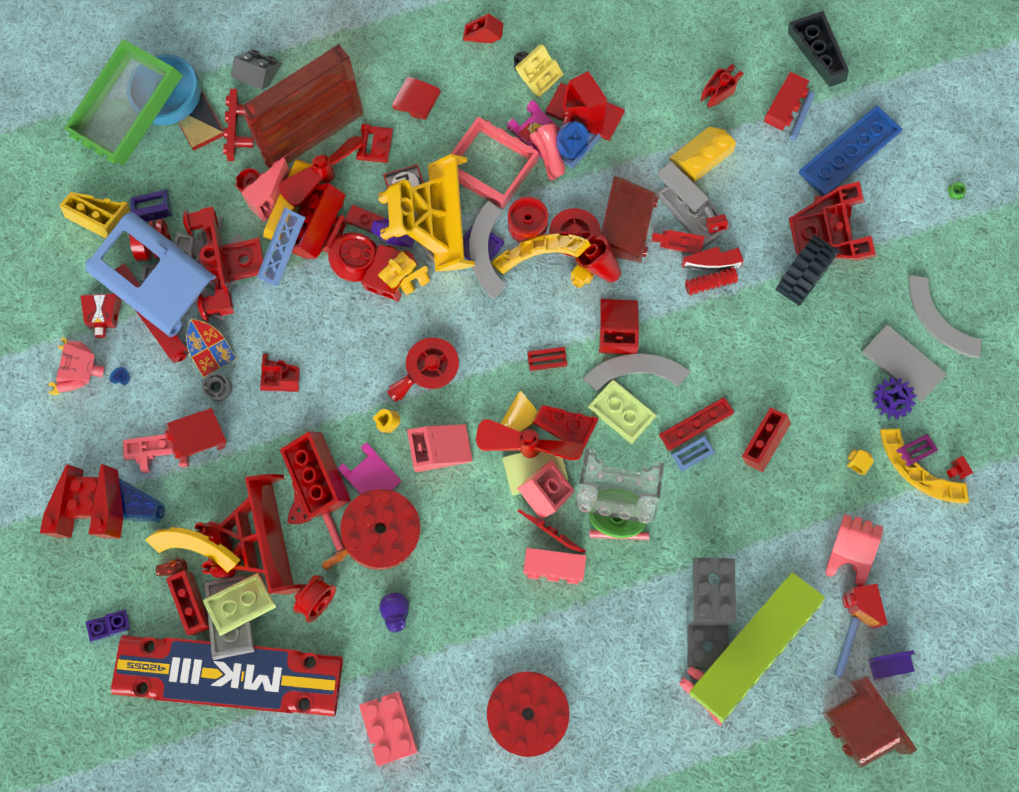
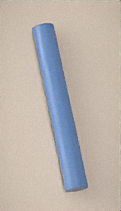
M808 92L791 132V139L796 140L814 98L815 94L813 92Z
M852 617L834 674L841 678L843 677L860 623V619Z

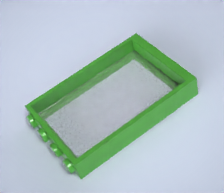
M122 39L64 129L70 133L69 137L75 141L82 140L81 144L88 149L93 147L95 148L93 150L101 157L105 154L107 156L105 159L114 165L118 162L124 166L183 75L171 65Z

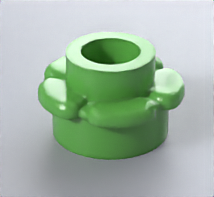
M961 182L950 185L948 187L949 196L952 199H963L964 194H966L965 185Z

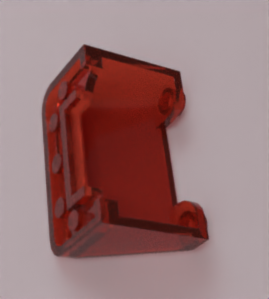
M614 176L601 235L609 241L616 258L641 263L642 257L646 258L648 247L645 246L652 210L653 207L657 208L659 197L655 196L656 192L622 177Z

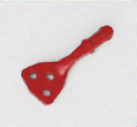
M292 481L294 503L289 510L287 522L289 524L301 525L310 522L312 519L304 518L307 514Z

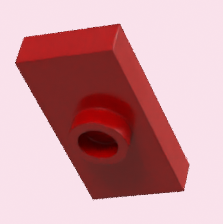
M355 205L351 206L345 218L346 223L372 233L373 221L385 219V217Z

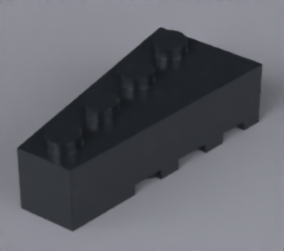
M824 11L789 22L788 34L827 85L831 87L846 82L849 69Z

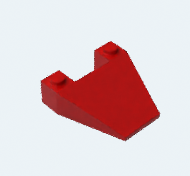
M860 181L836 188L789 218L796 254L799 255L811 238L816 235L839 250L836 259L860 261L877 257L872 236L854 240L847 207L865 203Z

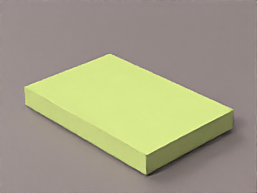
M613 379L588 406V409L630 444L635 442L657 416Z
M542 451L534 458H526L522 453L502 457L512 496L520 494L517 488L550 460L553 461L568 481L563 458Z
M259 573L202 600L220 636L276 608Z

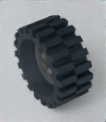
M814 235L796 257L775 290L800 306L832 264L839 250Z

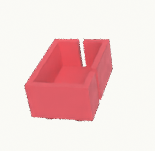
M399 691L381 697L382 702L379 699H375L359 705L370 744L375 743L372 751L377 766L419 753L402 694Z

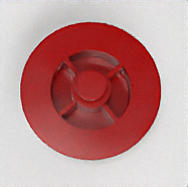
M570 208L561 211L553 218L549 227V234L575 235L586 239L591 235L600 236L601 228L598 220L590 212L579 208ZM562 253V254L567 255V256L575 257V256L570 255V254H567V253Z
M356 232L342 234L334 240L329 248L328 260L330 267L340 278L350 282H360L372 263L378 247L372 239L364 234Z
M432 337L418 341L412 346L406 357V370L409 377L414 383L427 389H437L449 384L459 369V357L455 348L441 338Z

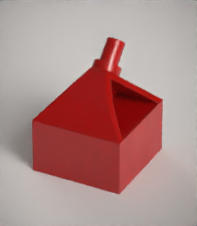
M589 71L569 80L563 100V125L571 122V120H575L587 127L605 118L607 98Z

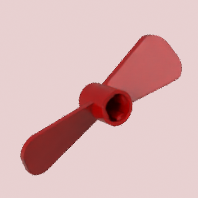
M360 136L349 138L330 157L326 155L316 156L312 161V166L279 183L281 196L290 205L295 207L301 206L320 182L329 183L334 179L335 173L332 166L363 146L365 143L364 138Z
M490 419L480 422L476 434V444L482 451L521 450L522 455L526 458H534L542 451L568 460H578L584 452V446L579 442L539 439L538 434L534 430L520 432Z

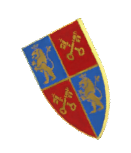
M190 319L186 334L187 348L203 378L237 359L223 335L216 328L203 321Z

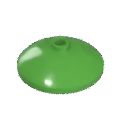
M607 490L601 492L592 499L589 505L588 514L591 523L598 531L610 537H633L639 534L647 524L648 511L646 506L638 497L626 491Z

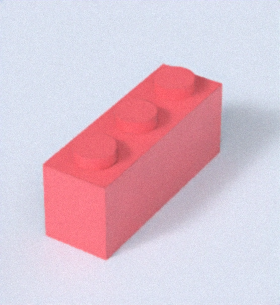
M526 548L523 573L529 579H539V576L547 577V581L559 582V579L567 580L568 584L578 585L579 581L583 582L586 555Z

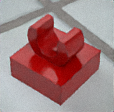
M964 456L951 462L953 468L946 471L949 478L958 475L960 480L973 474Z

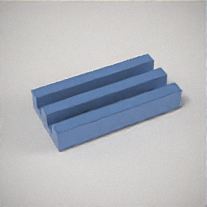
M703 436L671 456L682 472L714 454L715 451L707 438ZM704 442V446L681 459L678 458L679 455ZM708 448V452L685 465L682 464L684 461Z

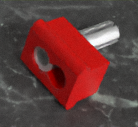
M705 207L704 210L708 217L706 220L708 233L726 230L728 220L725 214L714 216L711 207Z

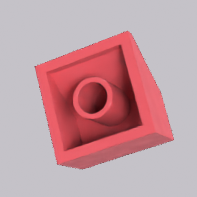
M552 460L529 476L517 488L540 519L556 512L575 491Z

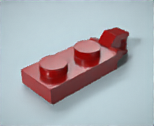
M663 230V234L653 233L651 240L661 243L660 247L664 249L696 254L702 252L705 236Z

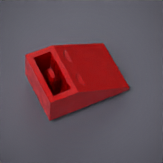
M600 299L599 353L637 354L639 348L638 300Z

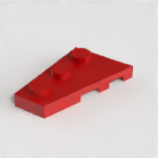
M542 405L532 423L561 441L579 442L585 448L599 418Z

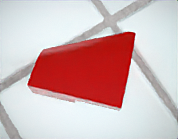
M263 354L260 391L299 392L300 368L295 365L286 364L285 361L280 359L277 362L267 360L269 355Z

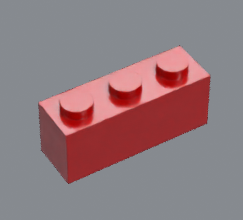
M790 71L770 106L764 122L782 131L785 126L789 127L794 119L792 116L793 112L797 113L802 104L799 102L800 99H805L810 90L807 88L810 80Z
M771 407L769 408L742 455L746 465L762 473L764 472L791 425L787 414Z
M183 570L166 578L186 635L196 636L209 630L208 613L193 573Z

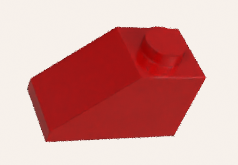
M488 13L465 24L463 40L491 44L502 38L504 23Z

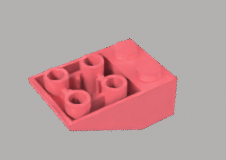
M285 158L274 162L268 171L260 174L258 179L253 184L248 185L242 192L249 209L263 222L270 217L280 195L279 183L287 179L290 173Z
M466 424L425 426L407 430L413 467L416 473L473 462Z

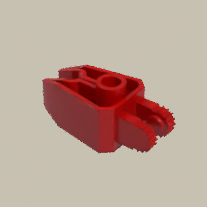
M733 64L727 69H717L706 84L700 101L702 102L706 98L711 97L707 104L708 108L718 105L734 94L737 82L744 73L739 71L733 77L731 73L736 67Z

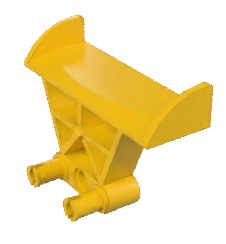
M454 154L447 155L428 164V182L412 187L408 180L402 179L391 184L387 190L378 194V196H382L378 198L382 204L388 202L389 226L381 229L380 232H384L380 234L384 240H388L394 236L401 237L407 234L434 253L436 272L460 270L475 266L474 261L464 260L458 165L466 163L467 157Z

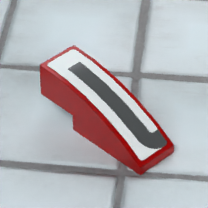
M715 247L683 257L681 265L691 270L718 272L719 270L724 271L726 268L730 269V267L740 268L744 260L739 248L721 253L719 247Z

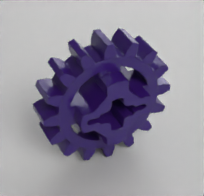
M891 377L889 382L884 379L882 385L878 384L876 386L877 390L873 392V395L877 397L872 402L878 404L875 410L881 409L880 415L886 413L887 419L894 415L895 420L900 415L904 418L907 416L906 412L910 413L913 410L910 406L916 405V402L912 401V399L917 396L916 394H911L914 388L907 387L908 381L904 384L901 383L902 378L895 381ZM888 387H893V389H892L891 391H888V390L883 391L884 389H886V388H888ZM892 395H895L896 402L893 401ZM897 406H905L901 410H895Z

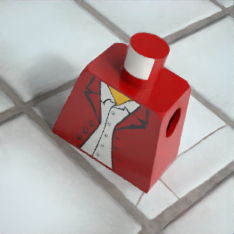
M115 293L81 295L80 299L85 325L89 329H94V337L105 338L106 328H116L122 299Z

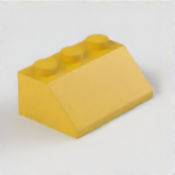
M709 126L669 159L683 174L686 173L695 183L733 153L737 142L725 130Z

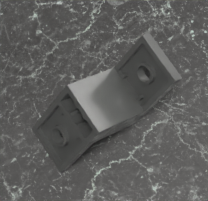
M692 558L693 600L687 605V667L710 668L729 646L728 626L736 622L735 559ZM710 574H716L719 577L717 585H712L708 581ZM704 641L712 642V652L708 653L703 650L702 644Z

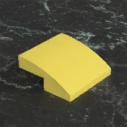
M540 44L515 67L524 82L538 97L544 94L564 75L556 60H552L544 45Z

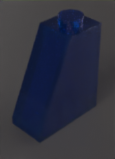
M119 478L123 520L160 523L161 518L165 516L163 503Z

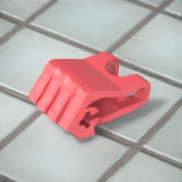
M844 514L828 561L826 575L831 577L836 574L838 567L846 563L851 564L856 572L855 584L860 587L864 586L868 578L884 527L880 525L872 527L873 522L865 520L864 524H862V518L855 517L854 520H851L852 516Z

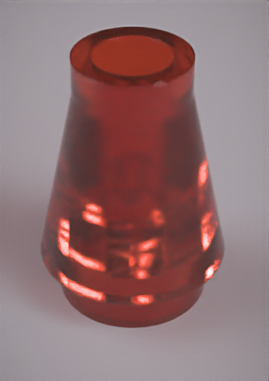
M177 557L163 564L156 565L155 570L158 577H170L183 570L187 571L188 567L184 558L180 559Z

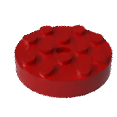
M374 489L364 492L353 499L344 511L340 527L342 543L349 556L366 568L374 570L394 568L406 561L417 546L420 536L418 513L406 497L395 491ZM379 523L386 528V531L382 534L375 531Z
M519 672L505 678L492 692L487 706V723L493 738L506 751L523 757L539 756L553 749L565 735L569 723V705L564 692L551 678L537 672ZM530 708L533 710L534 717L531 720L523 718L522 712L524 709Z

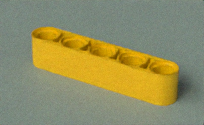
M297 159L287 178L312 166V164ZM281 194L264 229L263 236L269 240H272L284 208L295 213L298 211L297 207L290 205Z

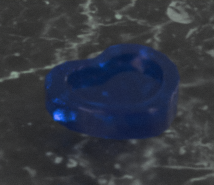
M119 367L113 370L109 380L113 384L121 383L122 385H127L130 381V375L124 367Z

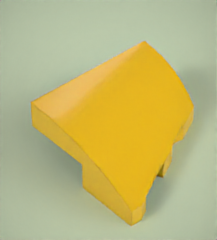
M520 391L500 424L523 432L533 425L532 421L538 411Z

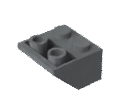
M251 49L234 57L231 78L263 90L270 86L282 62L277 61L273 56H264L260 54V51Z

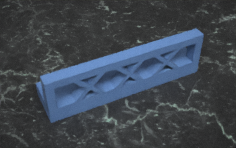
M284 208L257 278L270 285H279L305 217Z

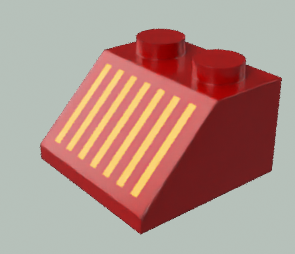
M877 584L855 587L844 592L842 603L844 608L848 609V613L860 619V621L872 629L888 625Z

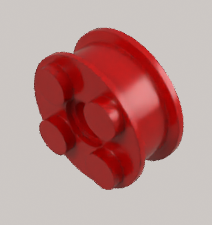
M321 575L312 576L306 587L296 593L293 611L295 613H302L308 623L313 622L324 612L334 598L336 586L328 585L324 582V577Z

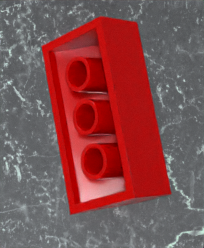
M330 183L318 185L300 206L297 214L305 217L291 252L292 254L306 259H316L320 255L322 245L328 238L330 228L335 223L338 211L343 207L346 197L344 193Z
M308 431L280 449L308 519L335 511L351 502L322 432Z

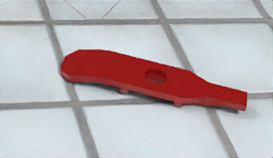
M518 509L517 512L566 547L586 553V549L580 548L567 538L566 535L561 534L558 536L559 531L552 526L545 527L546 521Z

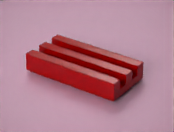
M565 347L527 352L530 371L567 367L568 365ZM562 353L561 355L532 358V356ZM563 360V362L533 365L536 362Z

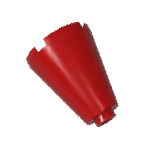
M591 235L586 238L590 246L578 258L575 257L578 265L608 283L617 281L622 271L609 241L603 235L597 237Z

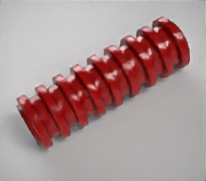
M734 267L726 268L724 271L719 270L718 273L715 271L713 274L708 273L707 276L704 274L702 277L697 276L696 279H686L685 288L691 296L693 293L698 294L699 291L702 293L704 290L709 291L710 288L713 290L715 287L720 288L721 285L726 286V284L731 285L732 282L737 283L738 274Z

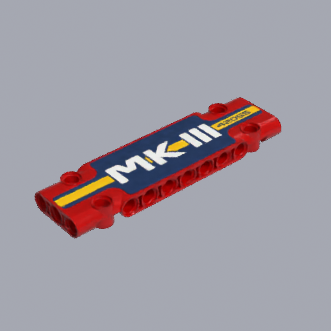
M122 635L118 645L111 693L112 695L151 698L159 701L335 717L343 656L254 646V652L213 660L211 642ZM154 642L155 649L149 652L148 645ZM314 657L316 660L315 666L308 668L307 660ZM147 683L148 690L143 694L141 686ZM308 698L310 707L307 710H303L301 702Z

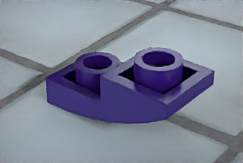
M126 609L85 622L90 642L130 630Z

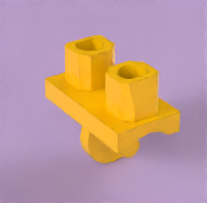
M402 251L394 260L390 259L388 261L389 265L378 276L391 288H395L404 276L409 275L413 271L416 263Z
M424 266L414 273L411 272L403 279L399 288L408 295L415 291L410 281L417 279L421 287L429 283L427 267Z

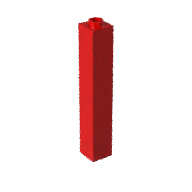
M125 263L115 269L116 272L135 287L141 286ZM137 312L173 363L186 359L189 351L177 334L169 337Z

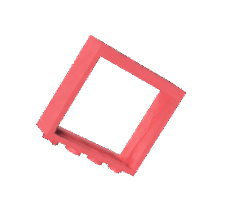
M477 117L451 154L463 156L481 131L528 159V162L504 195L458 168L459 184L489 200L499 208L504 209L539 160V152L533 149V146L524 144L518 137H512L507 134L504 129L495 127L489 120L485 121Z

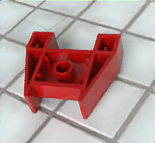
M66 464L43 513L40 533L58 538H72L75 519H91L88 534L104 539H120L123 525V510L118 470L101 464L98 477H83V469Z

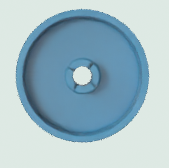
M171 54L156 55V58L171 65L183 75L152 122L155 125H170L183 120L195 109L201 96V83L192 66L183 58ZM142 64L133 71L127 85L129 102L138 115L163 79V76Z

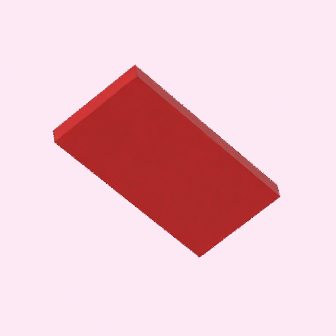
M560 83L545 110V114L564 121L563 100L567 88L566 84ZM607 102L605 118L587 126L586 129L592 134H599L601 138L611 141L625 114V109Z

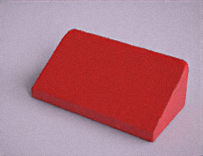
M343 215L338 216L335 223L331 226L329 236L322 245V251L328 253L334 240L343 234L347 225Z

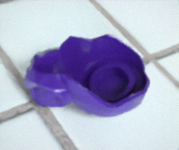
M401 593L386 594L379 604L380 613L388 630L396 633L403 630L406 626L409 602Z

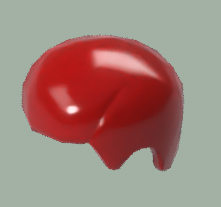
M253 168L244 169L235 177L236 184L234 186L242 193L248 186V183L249 185L253 184L261 173Z

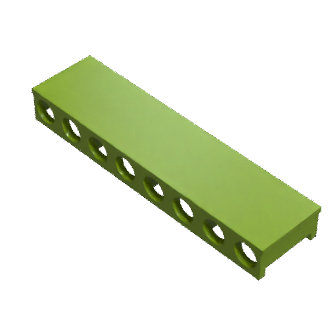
M792 572L690 690V697L696 699L723 723L821 607L825 596Z

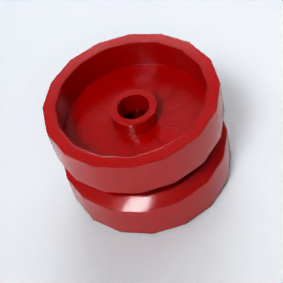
M522 197L514 201L508 211V230L511 237L518 243L534 237L546 235L548 229V210L544 203L533 197Z

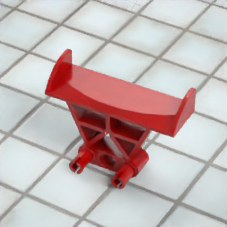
M262 474L245 477L249 497L222 523L212 521L196 523L194 530L199 531L195 532L208 536L209 541L216 545H223L240 559L237 565L227 572L216 562L208 558V561H205L201 567L202 569H207L202 570L204 574H212L216 578L226 579L233 577L236 574V569L264 573L269 594L290 595L306 587L307 584L294 585L272 485L275 482L284 480V475ZM251 511L256 529L255 534L251 533L248 514ZM230 536L240 540L234 551ZM255 542L259 543L264 569H260L258 566L254 547ZM244 560L245 566H240V564Z

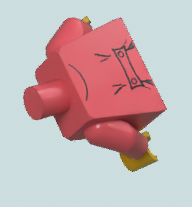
M62 337L60 340L64 342V345H58L63 351L56 377L58 384L50 382L48 386L54 387L53 391H48V393L58 395L60 392L81 388L85 384H89L90 375L102 377L105 366L93 364L95 355L92 354V351L83 342L68 341Z

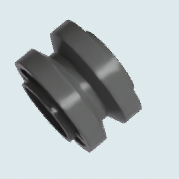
M211 373L203 380L202 390L208 398L214 401H222L230 396L232 383L223 374ZM221 383V389L214 392V385Z

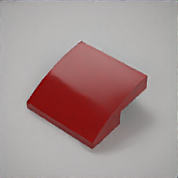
M407 77L391 106L395 110L409 113L414 118L426 120L441 90L424 81Z

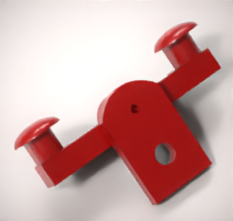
M213 206L192 213L185 210L183 213V224L186 232L191 237L195 236L194 230L203 228L206 232L208 245H205L200 250L199 261L203 267L216 276L214 280H211L215 283V295L204 297L203 294H200L198 297L199 313L205 321H209V314L218 312L221 316L233 314L235 312L229 282L258 275L264 260L260 239L258 237L222 246L217 214ZM243 256L249 257L246 263H240V259Z

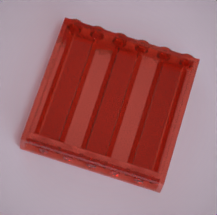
M339 44L242 106L245 111L243 116L248 123L247 126L251 130V135L255 139L263 161L269 169L274 162L285 158L286 163L289 164L364 115L350 57Z

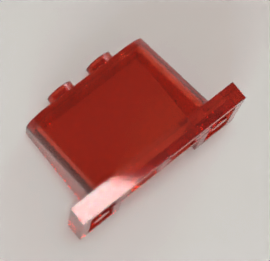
M867 676L858 677L851 681L850 684L855 689V692L822 713L831 726L829 730L836 739L839 738L843 743L842 750L848 757H852L859 768H863L894 749L899 755H911L917 751V748Z

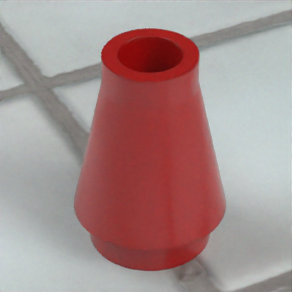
M407 374L404 378L390 385L387 393L395 402L403 400L414 384V381Z

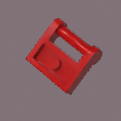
M362 124L360 131L365 143L359 148L356 159L388 163L393 128ZM369 133L374 134L371 154L366 153Z

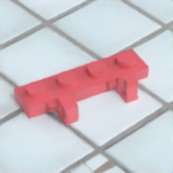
M165 434L123 440L124 459L126 461L135 459L136 463L140 464V471L143 473L151 472L149 465L151 464L150 460H154V457L173 454L172 442L167 441ZM189 456L185 457V463H179L181 468L189 467Z

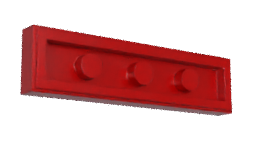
M725 397L660 433L659 437L667 450L671 451L730 417L735 412Z

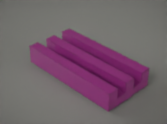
M926 434L900 447L896 451L898 454L901 453L903 455L901 459L906 460L907 463L905 465L908 467L935 453L938 449L929 435ZM924 440L927 441L926 444L907 453L906 449ZM929 446L931 447V450L919 455L914 459H911L910 456L924 450Z

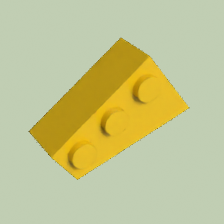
M70 192L59 205L65 218L104 238H107L123 216L130 212L128 202H113L107 198L102 200L91 195Z

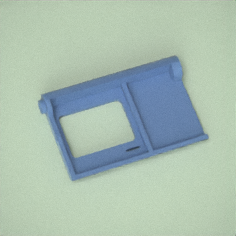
M128 212L123 216L95 254L85 264V270L169 337L175 336L180 331L182 322L179 320L206 285L216 278L209 270L133 212ZM124 231L128 232L160 257V262L138 288L103 261V256Z

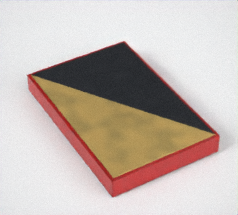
M201 91V96L195 109L186 118L178 122L193 151L224 136L220 123Z

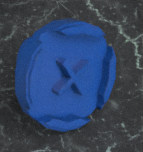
M572 121L565 123L560 128L556 141L557 148L564 157L575 159L585 153L588 147L587 139H589L586 127L582 123Z

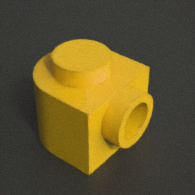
M577 265L571 272L570 280H572V284L577 288H583L586 283H591L594 275Z
M382 409L373 417L376 427L383 433H392L400 424V415L394 410Z
M853 449L847 457L849 462L846 466L860 475H866L874 460L869 452Z

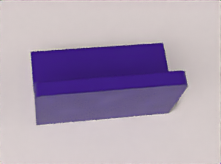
M914 650L868 659L873 680L915 672L911 655L915 654Z

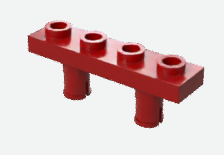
M230 89L229 95H226V106H229V111H225V122H228V128L224 127V138H227V144H223V155H227V161H235V149L237 147L253 148L254 144L253 137L237 136V117L239 115L255 116V105L239 104L237 89Z

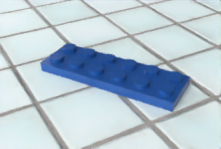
M876 105L801 168L799 174L821 196H825L897 137L903 129Z

